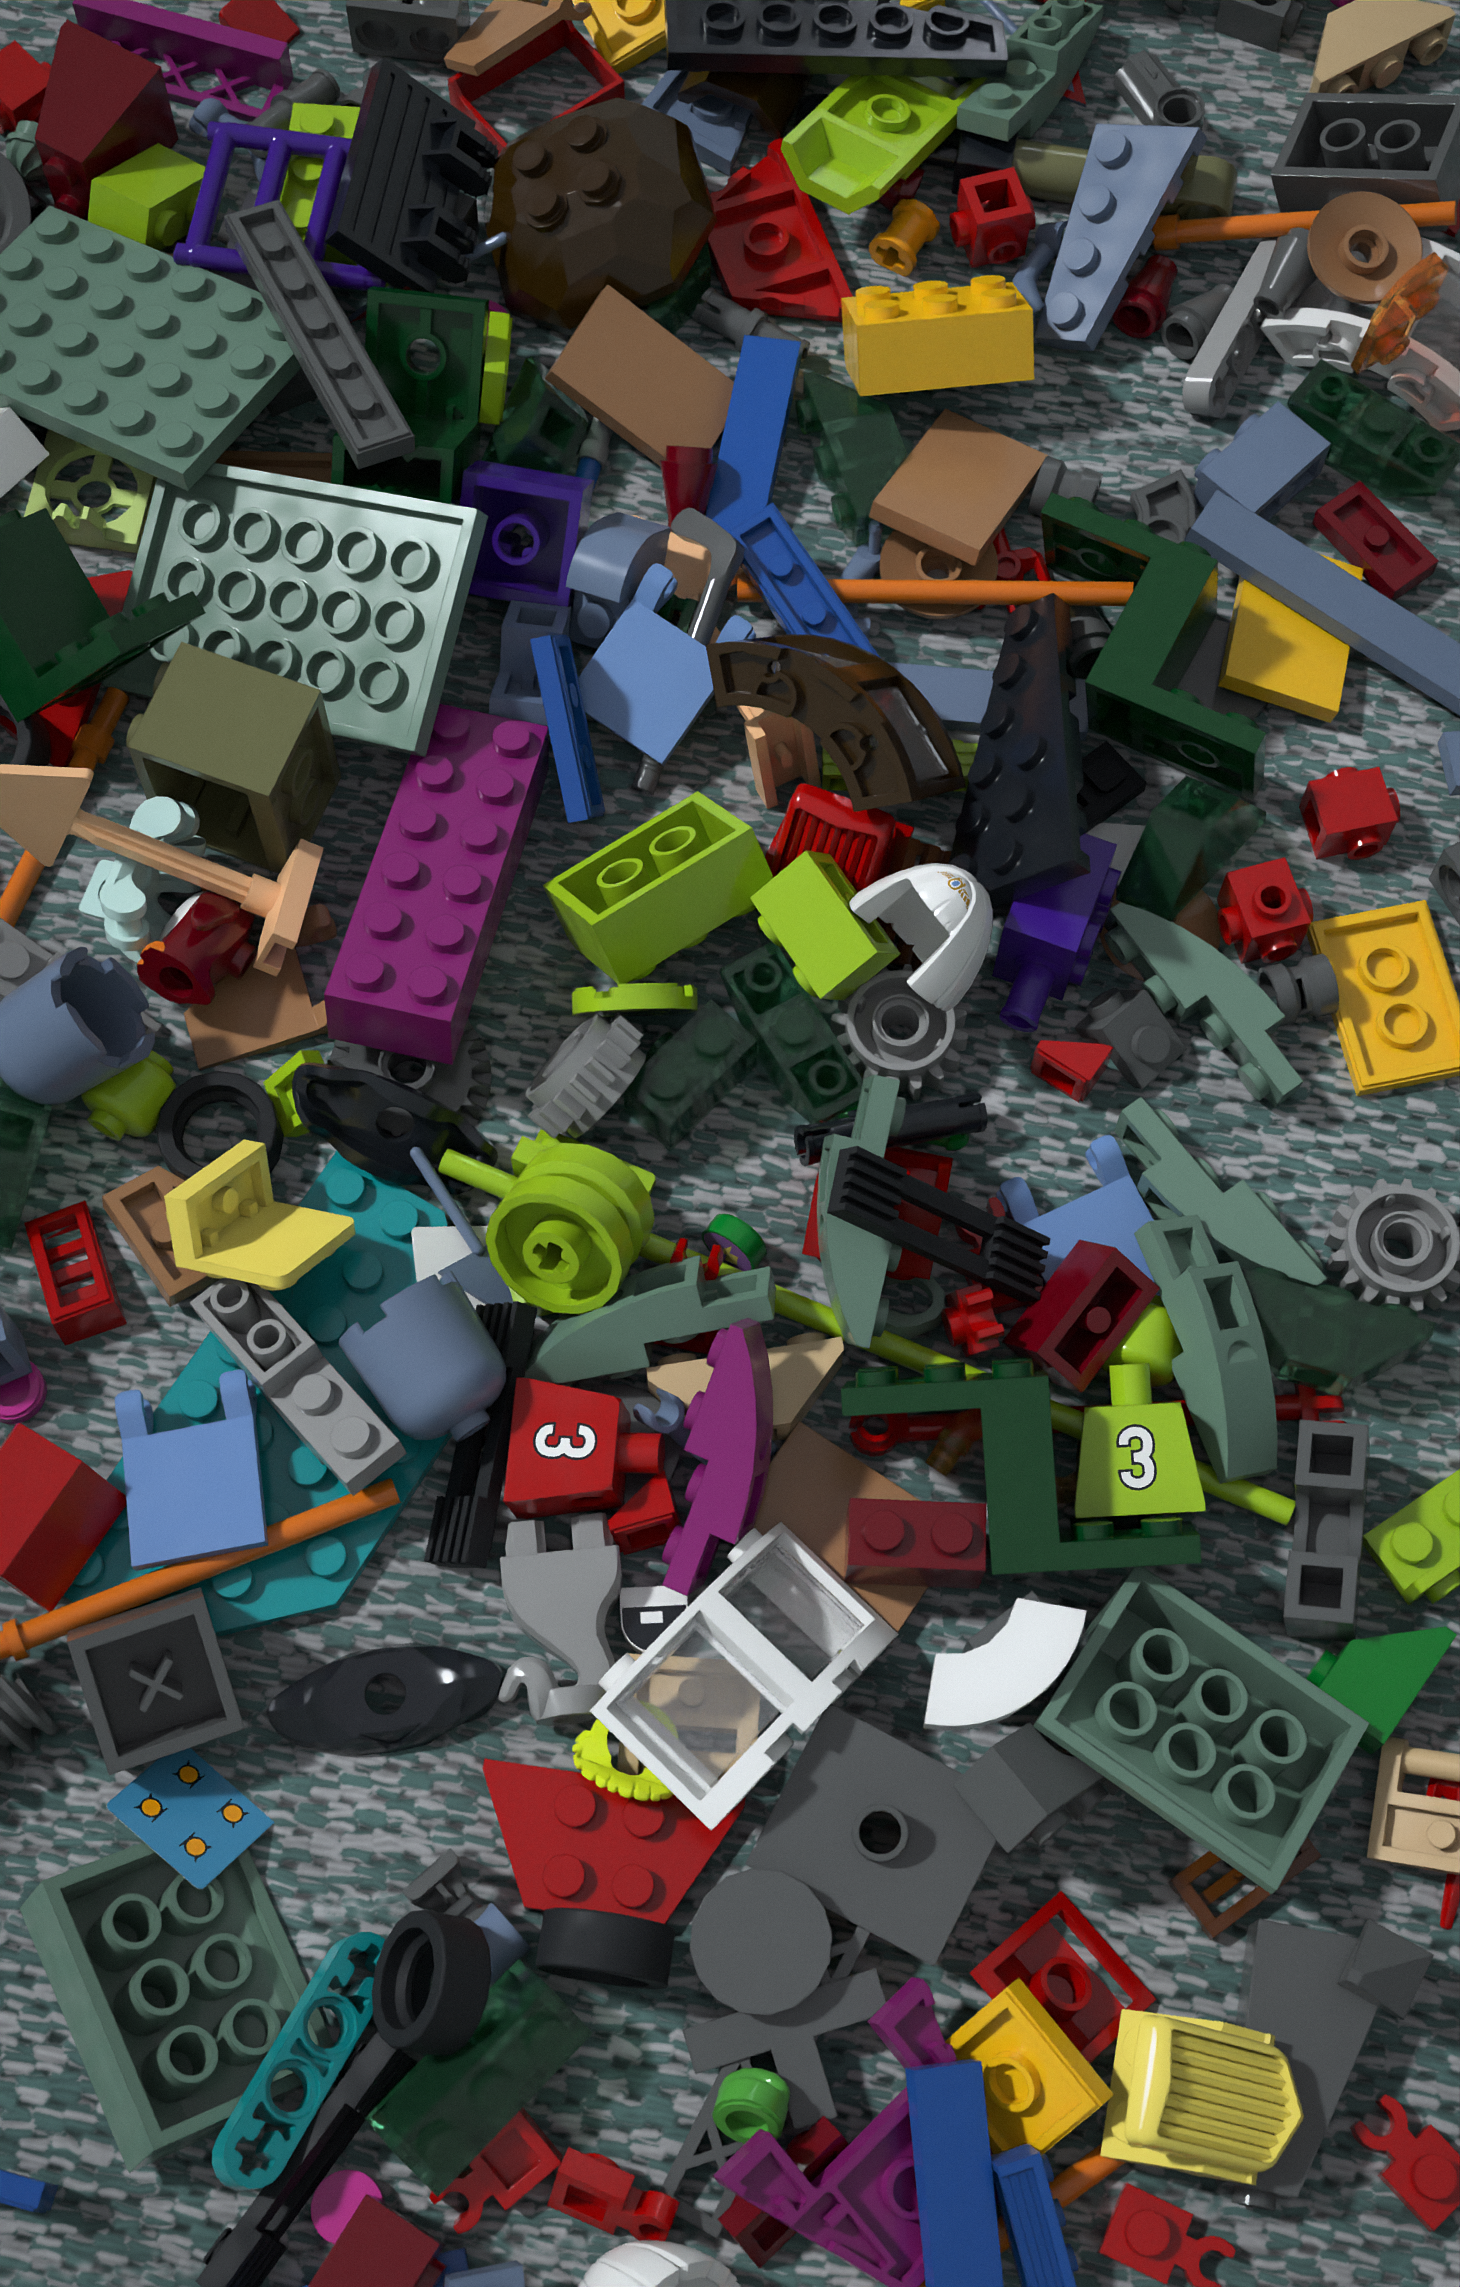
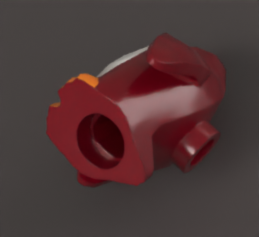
M202 887L200 888L203 892L189 897L176 910L162 929L158 941L151 942L145 946L140 954L142 959L137 963L139 980L161 997L178 1004H210L215 997L213 984L219 982L228 974L238 980L241 979L250 967L258 950V947L248 942L256 914L241 909L240 902Z

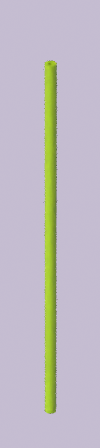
M447 1149L444 1153L438 1170L444 1175L502 1199L509 1193L518 1178L451 1149ZM651 1233L648 1243L639 1256L660 1265L670 1263L676 1243ZM689 1248L686 1250L688 1258L700 1255L702 1264L708 1262V1256ZM722 1262L718 1276L743 1271ZM775 1284V1313L832 1337H842V1340L845 1342L831 1307ZM886 1330L883 1331L881 1337L872 1336L870 1348L856 1346L923 1375L925 1364L961 1362ZM965 1364L966 1374L987 1373ZM1050 1399L1052 1428L1081 1440L1084 1413ZM1195 1459L1204 1492L1287 1526L1296 1505L1295 1500L1244 1479L1220 1484L1213 1466Z

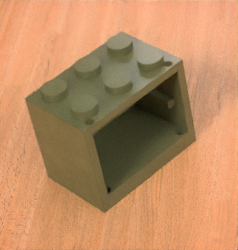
M181 642L171 662L165 661L160 666L154 680V695L145 713H139L134 717L127 733L126 746L130 752L147 800L156 796L169 797L178 802H184L193 806L200 818L199 828L195 835L201 836L206 840V848L280 874L300 838L308 842L311 841L341 779L322 692L311 686Z

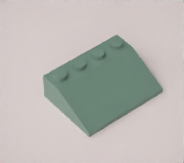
M1140 1566L1132 1567L1110 1592L1078 1643L1033 1727L1267 1892L1273 1894L1277 1891L1367 1729L1369 1722L1154 1573Z
M145 1842L42 1880L19 1909L128 2172L131 2173L180 2151L223 2129L308 1986L248 1848L203 1889L195 1888ZM316 2008L308 2021V2033L311 2040L317 2046L330 2048L334 2045V2042L319 2008ZM283 2069L274 2076L270 2086V2095L273 2103L303 2088L302 2082L290 2070Z

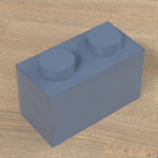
M1277 401L1261 417L1256 413L1248 417L1237 430L1233 442L1222 452L1215 448L1200 462L1194 474L1198 479L1194 491L1196 504L1204 509L1215 491L1219 490L1266 521H1269L1321 473L1331 443Z

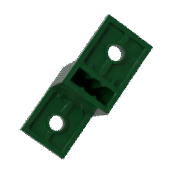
M376 286L368 289L365 351L411 429L415 440V451L358 469L337 432L333 435L332 484L452 505L459 501L464 470L479 460L481 433L479 414L486 356L488 299ZM428 339L438 347L441 359L437 369L425 371L419 369L412 362L410 347L414 340Z
M1051 492L1040 512L1047 568L1078 581L1134 582L1133 592L1085 681L1089 729L1148 757L1253 801L1264 781L1266 732L1261 731L1253 720L1242 714L1228 712L1226 715L1204 707L1202 702L1193 694L1177 689L1217 615L1218 560L1212 558L1208 551L1197 544L1187 541L1178 544L1156 535L1154 530L1143 522L1134 519L1121 521L1102 513L1095 504L1084 498L1071 497L1067 499Z
M46 508L23 518L18 509L0 516V695L17 723L103 682L205 614L196 595L191 591L170 602L164 592L132 609L131 611L135 616L132 620L129 616L124 617L122 612L110 617Z
M1032 1358L992 1360V1372L966 1374L965 1362L925 1364V1368H923L924 1376L899 1378L898 1366L859 1368L858 1372H855L856 1381H847L841 1388L842 1416L981 1408L992 1575L1202 1563L1200 1535L1192 1522L1183 1521V1518H1179L1178 1513L1138 1515V1524L1113 1525L1111 1516L1075 1518L1073 1516L1070 1517L1071 1528H1059L1049 1379L1046 1369H1033Z

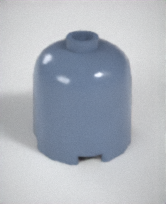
M78 947L55 960L0 1001V1077L18 1095L35 1103L59 1105L72 1100L149 1056L155 1043V1035L153 1032L145 1034V1025L141 1016V1012L149 1007L148 1001L135 979L112 957L99 962L87 955L88 949L86 947Z
M452 1271L447 1272L440 1278V1281L434 1274L407 1287L380 1304L386 1315L384 1319L373 1325L366 1332L356 1322L339 1338L338 1344L391 1422L402 1434L415 1440H433L451 1432L456 1442H460L482 1429L491 1421L485 1410L501 1394L506 1382V1365L500 1351Z

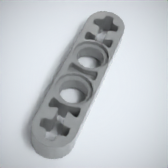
M1279 237L1263 238L1260 241L1192 362L1185 377L1182 393L1183 406L1186 412L1210 417L1220 416L1227 407L1266 335L1260 326L1266 315L1256 308L1253 299L1260 289L1276 240Z

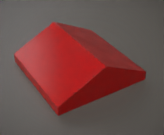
M21 1423L15 1425L0 1446V1580L47 1612H50L59 1603L127 1505L126 1496L83 1461Z
M1062 1891L1056 1894L970 1972V1975L992 2000L1019 1977L1089 2064L1118 2037L1122 2009L1144 2012L1156 2000L1153 1994ZM1056 1914L1133 2000L1126 2008L1049 1922Z

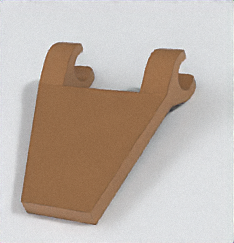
M493 0L445 55L444 61L448 69L479 76L560 21L585 20L592 14V6L590 3L580 2L573 7L572 0H549L547 6L540 5L543 0Z
M317 904L307 907L298 941L293 950L290 948L286 949L282 967L277 977L253 968L254 958L241 979L238 980L228 974L214 985L215 997L210 1004H193L183 1013L199 1070L328 1033L325 1000L313 1007L296 947L309 946L337 936L335 922L325 905Z

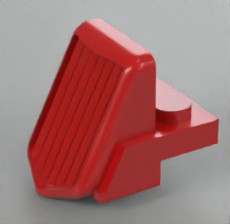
M803 783L799 784L793 793L786 815L766 852L765 859L773 877H775L806 850L830 854L858 893L877 880L887 877L897 836L912 837L914 827L895 821L891 814L877 808L854 812L851 799Z

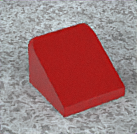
M231 0L220 10L218 16L220 25L283 41L288 44L300 34V29L275 0Z
M1041 1040L1035 1048L1030 1067L1031 1073L1076 1102H1083L1108 1067L1114 1048L1110 1045L1098 1043Z
M665 1470L661 1474L654 1475L608 1520L610 1532L616 1545H619L620 1553L623 1552L624 1555L666 1544L674 1528L677 1525L682 1526L673 1490Z

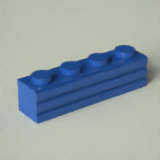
M1029 2143L991 2155L994 2189L1021 2287H1077L1073 2272L1078 2271V2263L1071 2245L1064 2242L1061 2227L1066 2226V2219L1059 2200L1052 2198L1049 2182L1054 2181V2175L1045 2154L1041 2155Z

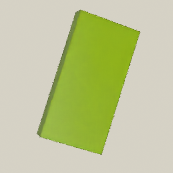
M490 311L479 423L499 425V422L503 421L513 318H510L509 313Z

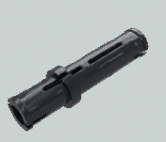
M971 1092L953 1098L907 1105L900 1132L897 1137L888 1135L886 1149L943 1139L955 1135L984 1132L988 1123L985 1103L974 1105V1103L981 1102L982 1096L978 1092ZM857 1109L849 1111V1117L796 1126L794 1130L797 1155L806 1153V1155L800 1156V1163L803 1166L820 1163L825 1136L837 1134L851 1138Z

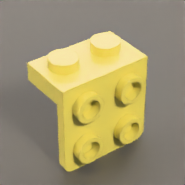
M245 1139L164 1196L176 1267L203 1272L211 1278H230L257 1284L265 1290L275 1291L293 1286L300 1277L323 1259L334 1254L337 1248L356 1233L354 1219L351 1217L274 1201L265 1143Z

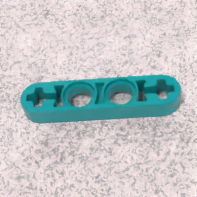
M359 1932L336 1941L328 1950L215 2141L212 2150V2166L216 2177L226 2187L236 2191L260 2189L273 2183L283 2171L373 2015L372 1988L376 1964L385 1942L382 1936L373 1932ZM365 1951L369 1955L365 1966L369 1971L373 1972L372 1977L356 1980L349 1988L345 1997L329 1992L327 1990L328 1986L332 1990L345 1987L354 1973L355 1966L347 1959L348 1955L352 1956ZM350 2001L356 2002V2007ZM318 2007L330 2009L337 2016L340 2023L338 2039L330 2048L317 2046L311 2040L308 2033L310 2015ZM283 2069L294 2072L300 2078L303 2085L301 2103L292 2112H285L279 2109L273 2103L270 2095L272 2080ZM254 2111L260 2116L262 2120L253 2118L252 2115ZM266 2122L283 2127L282 2134L278 2130L264 2133L257 2145L255 2154L263 2161L261 2168L247 2169L241 2172L239 2167L242 2164L243 2157L235 2150L237 2143L253 2141L259 2135Z

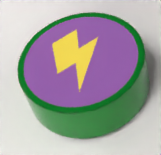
M717 1214L701 1234L702 1240L710 1252L713 1244L721 1245L723 1261L742 1271L756 1269L767 1255L766 1245L761 1236L746 1222L730 1214Z

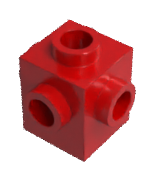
M1015 167L960 179L956 212L950 213L949 224L953 242L957 248L964 247L971 268L991 263L1004 264L1016 257L1025 256L1029 231L1035 228V212L1030 197L1024 193Z
M1286 857L1227 872L1217 897L1220 907L1217 918L1222 938L1227 945L1234 944L1241 964L1262 959L1264 963H1275L1292 956L1300 948L1307 930L1313 922V906L1309 894L1305 888H1297Z

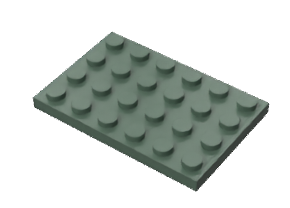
M50 205L0 254V408L10 407L16 415L187 491L192 488L302 368L260 292L200 267L176 264L171 255Z
M214 463L189 491L157 477L122 613L124 617L129 616L132 620L135 618L131 611L132 609L164 592L170 602L193 591L205 614L104 680L103 686L106 688H117L129 695L152 699L154 695V680L160 666L165 661L171 662L180 643L184 642L321 690L332 738L426 757L488 516L475 508Z

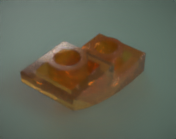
M1433 252L1407 271L1391 287L1378 305L1351 364V367L1357 374L1377 362L1384 366L1397 359L1410 344L1408 335L1414 322L1427 315L1439 302L1440 295L1438 291L1448 273L1449 267L1436 252Z

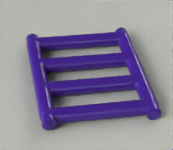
M210 121L208 123L207 140L212 145L186 243L176 244L173 253L174 263L200 267L206 270L250 275L236 249L209 246L234 150L237 147L268 152L254 207L280 200L291 155L324 159L304 244L328 286L367 291L372 286L386 287L385 281L359 264L356 266L324 261L328 245L324 241L351 145V138L231 122Z

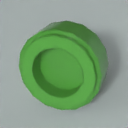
M742 2068L731 2072L724 2078L718 2091L712 2114L715 2125L726 2136L744 2144L759 2129L770 2132L775 2139H778L784 2127L790 2089L786 2081L778 2074L765 2069Z

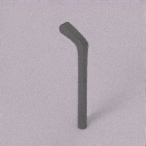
M686 508L677 514L672 521V532L684 541L702 546L711 553L710 573L687 633L706 646V644L710 643L732 581L744 559L745 549L740 541L715 521L693 508ZM643 754L631 787L654 795L664 767L646 754Z

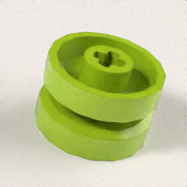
M560 1143L539 1151L514 1182L512 1189L490 1216L485 1240L492 1265L505 1284L523 1299L553 1313L583 1314L601 1308L618 1291L629 1273L630 1266L639 1257L648 1243L655 1217L651 1197L637 1174L615 1155L588 1144Z

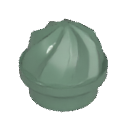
M27 120L19 121L15 132H10L7 135L5 141L6 157L24 180H42L46 178V175L44 174L43 164L35 142L38 123Z

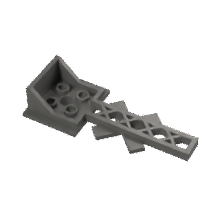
M832 1704L820 1716L745 1864L751 1868L783 1871L807 1884L825 1908L858 1926L851 1940L831 1947L830 1957L843 1954L832 1978L827 1967L821 1980L822 1985L818 1986L796 2007L769 2016L736 2012L682 2030L695 2074L720 2066L722 2068L659 2192L667 2194L680 2202L676 2216L715 2238H718L723 2228L718 2218L731 2206L736 2195L724 2188L725 2191L713 2215L677 2196L675 2192L687 2169L716 2160L719 2170L728 2161V2156L735 2154L744 2145V2143L737 2141L724 2144L720 2129L715 2125L712 2117L718 2091L724 2078L731 2072L737 2071L740 2064L742 2068H754L751 2056L771 2050L777 2068L776 2074L786 2081L790 2089L788 2109L794 2129L815 2124L823 2116L827 2119L837 2117V2110L816 2040L820 2034L870 2019L886 2003L876 1968L849 1976L870 1933L935 1966L997 1841L954 1788L953 1784L963 1775L962 1773ZM876 1812L892 1815L901 1827L899 1844L887 1854L878 1855L870 1852L863 1846L860 1840L859 1831L862 1822L867 1816ZM707 2131L712 2148L696 2153Z

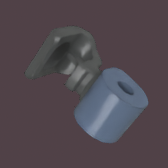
M451 1848L401 1891L416 1906L429 1908L439 1913L469 1918L482 1929L490 1949L492 1972L490 1987L531 1950L523 1937L492 1902L489 1905L480 1906L473 1896L465 1890L462 1883L460 1858Z

